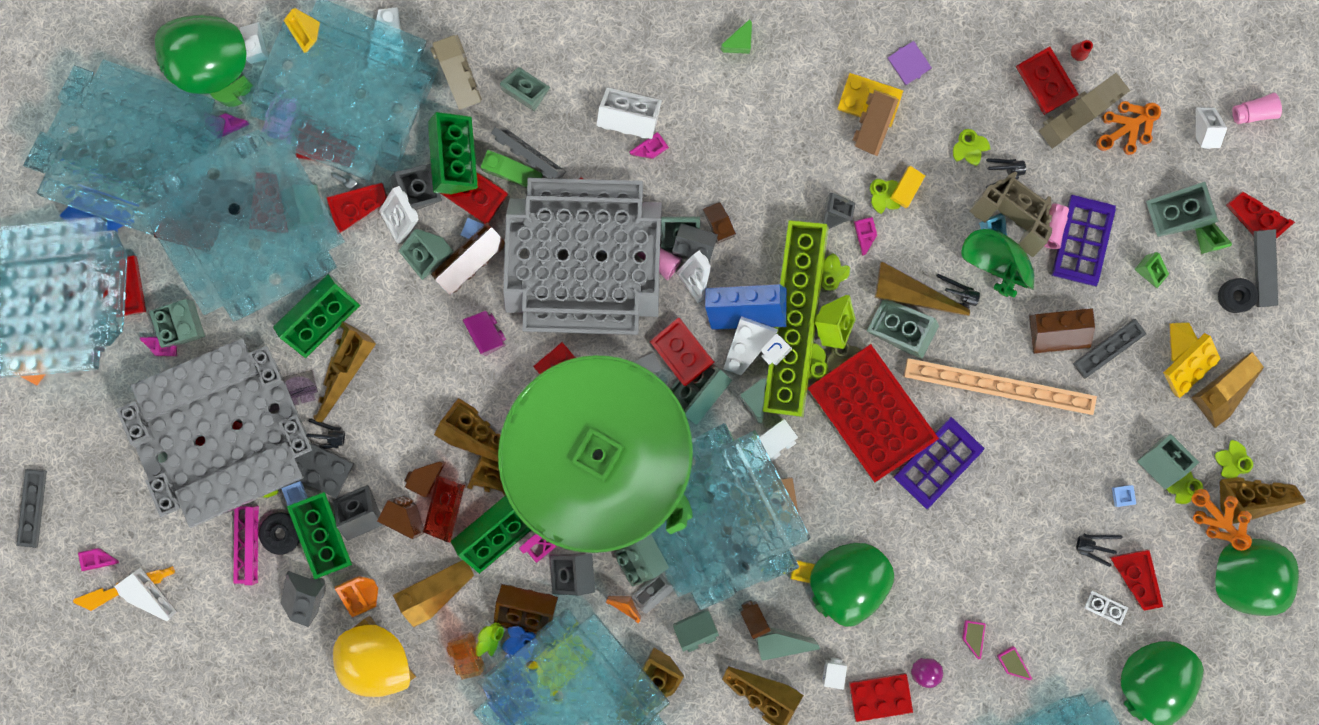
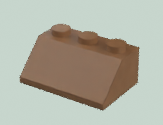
M874 90L873 94L869 93L866 104H868L867 111L862 112L859 120L862 123L860 130L855 131L852 141H855V147L878 156L899 101L897 97Z

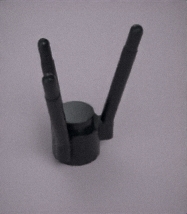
M986 159L987 162L1007 164L989 166L987 169H1007L1008 175L1017 172L1016 180H1019V176L1026 173L1024 160Z
M936 275L938 278L963 289L961 292L945 288L946 292L961 296L960 301L963 303L959 304L968 309L970 305L977 306L980 292L974 291V288L967 287L943 275Z
M308 419L310 423L332 430L328 432V435L306 434L307 437L327 439V443H331L318 446L324 449H339V446L344 445L345 431H341V427H334L323 422Z
M1084 533L1083 536H1079L1077 539L1076 550L1080 551L1079 554L1088 556L1111 567V563L1090 552L1099 550L1117 554V551L1097 546L1096 542L1092 539H1122L1123 536L1089 535Z

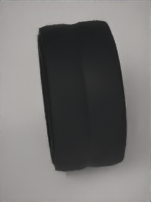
M1244 278L1226 281L1218 292L1220 305L1230 313L1246 312L1254 307L1258 299V291L1255 285ZM1236 290L1242 294L1240 301H1236L1233 297Z

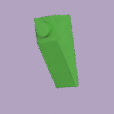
M487 150L481 165L483 172L526 188L528 178H542L543 176L537 170L490 150Z

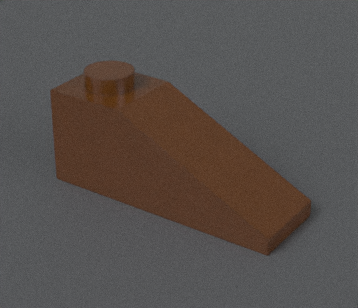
M752 600L741 604L742 608L739 611L753 640L771 631L756 601L752 602Z

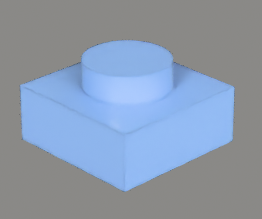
M467 218L461 236L467 239L471 238L484 224Z
M301 481L281 488L288 506L308 498Z
M1133 485L1112 487L1115 507L1136 504Z

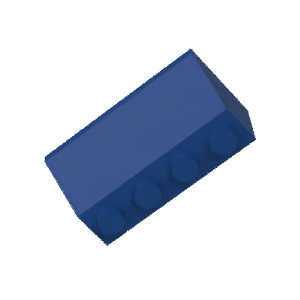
M780 284L706 288L705 308L711 329H737L741 316L770 327H786L787 289Z

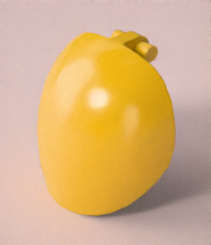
M363 625L349 629L337 638L333 648L334 670L338 681L349 692L364 697H383L406 690L409 687L410 675L407 657L403 646L391 632L377 625Z

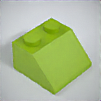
M844 295L822 306L819 314H816L814 324L817 327L818 337H820L822 346L844 349L856 320L850 295Z

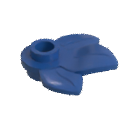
M509 627L508 633L510 638L503 643L502 649L507 654L515 655L518 664L525 663L532 657V651L537 648L538 637L532 632H526L522 627Z

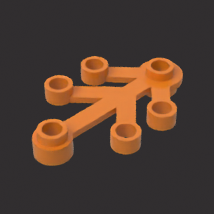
M1123 101L1118 105L1120 113L1125 114L1129 111L1141 114L1137 118L1116 115L1111 111L1106 112L1102 117L1104 123L1110 124L1109 122L1124 124V126L1111 135L1105 134L1099 137L1096 142L1098 149L1101 151L1109 150L1113 147L1115 140L1129 132L1128 143L1124 146V153L1127 155L1134 154L1137 150L1136 141L1139 125L1144 121V133L1140 135L1139 141L1143 145L1149 144L1153 139L1151 135L1153 123L1161 116V108L1158 104L1148 103L1143 107ZM1122 104L1127 106V110L1122 109ZM1148 110L1153 111V116L1149 115ZM1106 115H1110L1112 120H1107ZM1144 135L1148 137V142L1143 140ZM1102 140L1106 141V147L1102 146ZM1128 146H1131L1133 148L1132 152L1128 151Z
M1198 489L1194 492L1191 498L1192 502L1200 507L1205 506L1215 517H1207L1203 511L1195 512L1193 516L1194 522L1210 525L1206 535L1210 538L1230 541L1237 550L1248 549L1252 544V539L1247 534V527L1252 515L1248 511H1241L1237 517V520L1240 522L1239 529L1237 530L1233 526L1234 509L1238 504L1237 498L1228 496L1225 499L1224 506L1226 508L1224 516L1211 502L1207 490ZM1219 528L1226 529L1228 533L1221 532Z

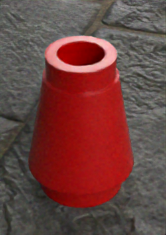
M1085 40L1074 44L1071 48L1073 59L1076 61L1086 60L1093 48V43L1090 40Z

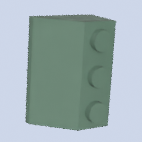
M712 364L688 385L683 386L678 379L670 390L680 402L687 419L697 425L728 387L732 379Z

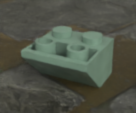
M184 299L149 311L161 348L185 344L205 337L193 300Z
M1172 434L1164 435L1137 460L1164 490L1183 478L1200 463Z
M651 534L631 546L614 552L618 564L623 569L632 587L654 579L669 569Z
M708 608L673 624L683 652L686 650L692 652L699 648V644L704 642L706 644L712 643L719 636Z

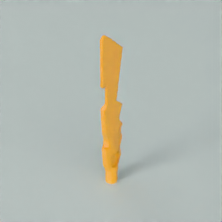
M172 566L163 570L147 572L146 575L154 584H159L167 576L175 574V569ZM101 588L75 598L73 603L92 611L119 594L116 588L107 591Z

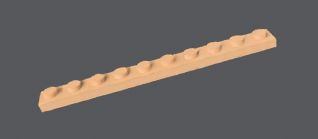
M909 358L906 360L903 376L904 378L1088 415L1094 414L1097 398L1094 395Z

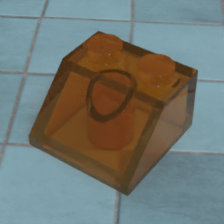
M472 631L447 643L448 655L450 658L453 657L455 673L457 676L460 675L461 680L482 674L486 667L482 656L478 657L476 655L477 644Z

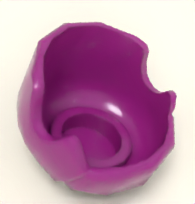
M931 658L918 659L913 664L911 670L913 680L925 688L936 687L941 683L944 674L942 665L937 660Z

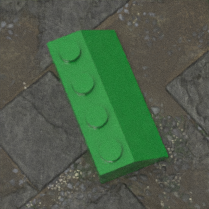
M435 112L428 121L433 192L454 194L477 189L472 117Z
M327 274L273 326V329L281 340L306 359L361 305L340 283Z
M325 492L287 506L314 580L352 565L341 533L336 527V520Z
M505 495L450 542L457 555L480 574L527 535L531 529L519 518Z

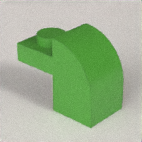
M243 75L221 91L209 94L219 103L228 107H235L242 104L239 96L247 95L253 84Z
M684 494L674 512L667 519L666 531L670 535L686 528L687 520L693 517L690 503Z

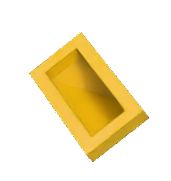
M293 8L283 21L303 52L306 53L317 41L320 22Z
M1169 323L1172 361H1176L1198 340L1190 323Z

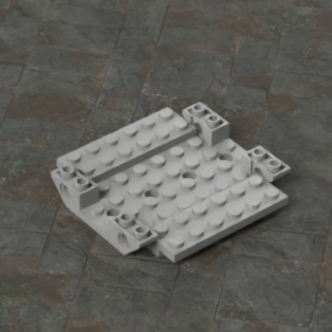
M528 178L526 199L510 198L506 213L503 289L506 313H523V332L638 335L639 316L658 317L662 202H643V181ZM522 249L529 250L530 255L527 259L520 258L519 253ZM559 251H568V258L560 260L558 258ZM605 251L607 253L606 260L598 261L596 259L597 253ZM636 253H645L646 259L643 262H637L635 260Z
M243 338L130 385L137 402L135 401L116 409L129 443L136 448L148 477V480L145 482L159 516L168 515L179 510L181 507L189 528H193L304 478L296 457L312 451L309 437L306 436V429L268 346L249 352ZM273 404H278L280 407L276 414H271L269 411ZM236 420L243 422V426L239 430L233 429V423ZM199 436L205 437V443L202 446H197L195 443ZM166 452L168 455L167 460L160 463L158 461L159 454Z

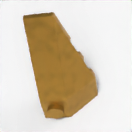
M1251 352L1191 398L1213 427L1216 428L1231 417L1264 366L1254 353Z
M458 398L440 421L434 435L451 446L498 462L501 435L496 434L490 428L491 424L488 421L484 422L474 407Z
M1241 477L1221 479L1220 509L1224 515L1226 508L1224 506L1225 499L1228 496H1234L1238 500V504L1234 509L1233 524L1240 523L1237 517L1241 511H1248L1252 515L1251 520L1306 502L1296 485L1276 482L1265 484L1261 480L1245 481Z
M461 560L395 593L393 597L402 615L415 627L431 619L474 576L471 567L464 560Z
M656 648L652 649L615 716L616 719L627 725H635L649 711L659 706L664 699L675 693L684 675L670 656Z
M728 666L722 678L739 696L745 695L748 698L749 706L752 709L757 707L764 713L762 718L770 725H788L804 697L803 694L787 684Z

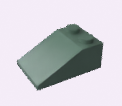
M1206 182L1146 201L1157 237L1197 229L1219 222Z
M882 300L867 332L906 353L923 359L939 328V324L931 316L893 301Z
M774 627L770 628V632L756 638L758 653L762 661L820 649L819 644L814 638Z

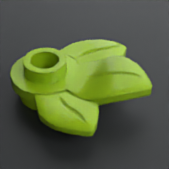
M965 129L959 134V142L953 147V157L956 162L965 158L969 164L977 166L981 160V152L991 149L989 141L983 136H978L974 130ZM965 136H970L971 141H965Z
M876 179L870 184L869 190L873 195L871 204L876 212L882 214L885 208L895 210L901 207L890 199L899 182ZM876 186L881 188V192L876 190Z
M834 253L827 256L824 260L821 286L827 291L836 290L840 282L847 280L850 275V266H841L839 258ZM829 278L834 280L832 284L827 283Z
M813 344L809 379L812 377L821 379L828 374V365L825 363L826 354L818 344ZM816 366L822 367L821 373L815 371Z
M1231 440L1228 450L1219 451L1214 455L1216 462L1224 467L1221 471V476L1225 478H1235L1239 474H1247L1253 468V461L1247 456L1246 448L1237 441ZM1241 461L1245 462V466L1243 468L1240 467Z
M1190 471L1166 490L1176 495L1175 503L1184 505L1191 502V498L1196 490L1203 489V484L1200 480L1194 478ZM1190 485L1194 486V491L1191 490Z
M495 622L490 626L484 627L478 634L479 641L476 645V655L478 657L485 652H488L490 656H493L498 641L501 640L504 634V628L499 623Z

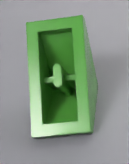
M750 19L721 45L723 53L750 54L752 21Z
M1215 223L1195 229L1201 254L1224 249L1232 245L1231 241Z
M1158 252L1146 255L1134 269L1155 288H1158L1169 275Z

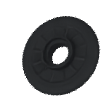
M283 512L271 514L260 526V542L270 553L276 555L290 553L300 542L290 514ZM278 528H282L285 531L283 539L276 537L275 532Z

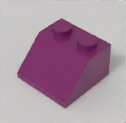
M483 311L463 319L481 355L487 356L506 346L504 341L507 339L502 330H497L495 324L498 322L493 313L489 314L487 311Z

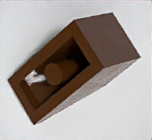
M721 202L703 209L712 233L718 234L717 244L735 237V230Z
M439 461L414 469L412 472L409 471L404 480L407 482L405 488L424 498L428 497L446 462Z

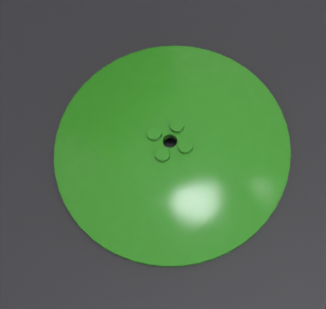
M599 355L583 356L559 363L547 369L529 383L519 394L505 419L498 450L499 472L504 492L512 508L524 524L541 538L556 546L587 553L619 550L631 546L655 532L670 517L681 501L690 478L693 462V443L690 426L680 402L669 387L654 373L634 362L622 358ZM596 450H602L603 457L600 460H595L593 457Z

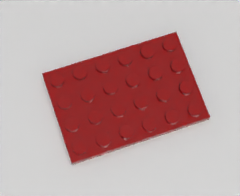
M872 344L808 387V390L874 483L939 439Z

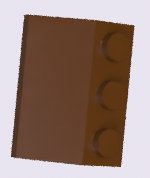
M1093 308L1029 316L1033 354L1091 348L1095 331Z
M403 495L402 497L399 496L387 500L377 522L410 539H415L425 532L418 507L412 503L413 499Z
M501 584L496 600L493 623H499L503 628L519 626L526 632H532L538 636L549 638L558 597L535 592L530 589L518 588L513 585Z

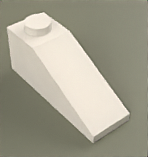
M141 567L114 586L118 594L128 603L165 621H168L177 613Z

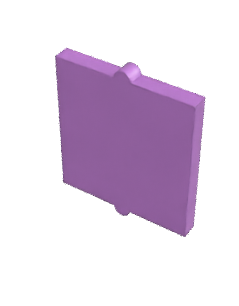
M914 41L903 48L900 47L899 51L888 57V60L905 85L916 78L920 79L922 74L932 69Z

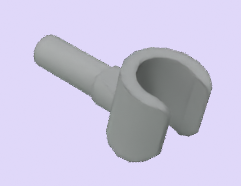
M333 174V178L342 182L351 191L359 186L352 177L347 181L338 174Z

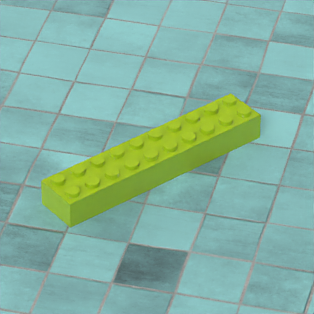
M788 221L780 285L787 289L786 327L774 328L778 329L776 334L792 350L777 365L773 362L769 365L763 412L804 417L816 327L814 321L818 312L829 230L827 224Z

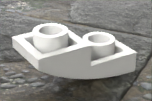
M1091 591L1084 607L1119 625L1122 624L1128 607L1094 591Z

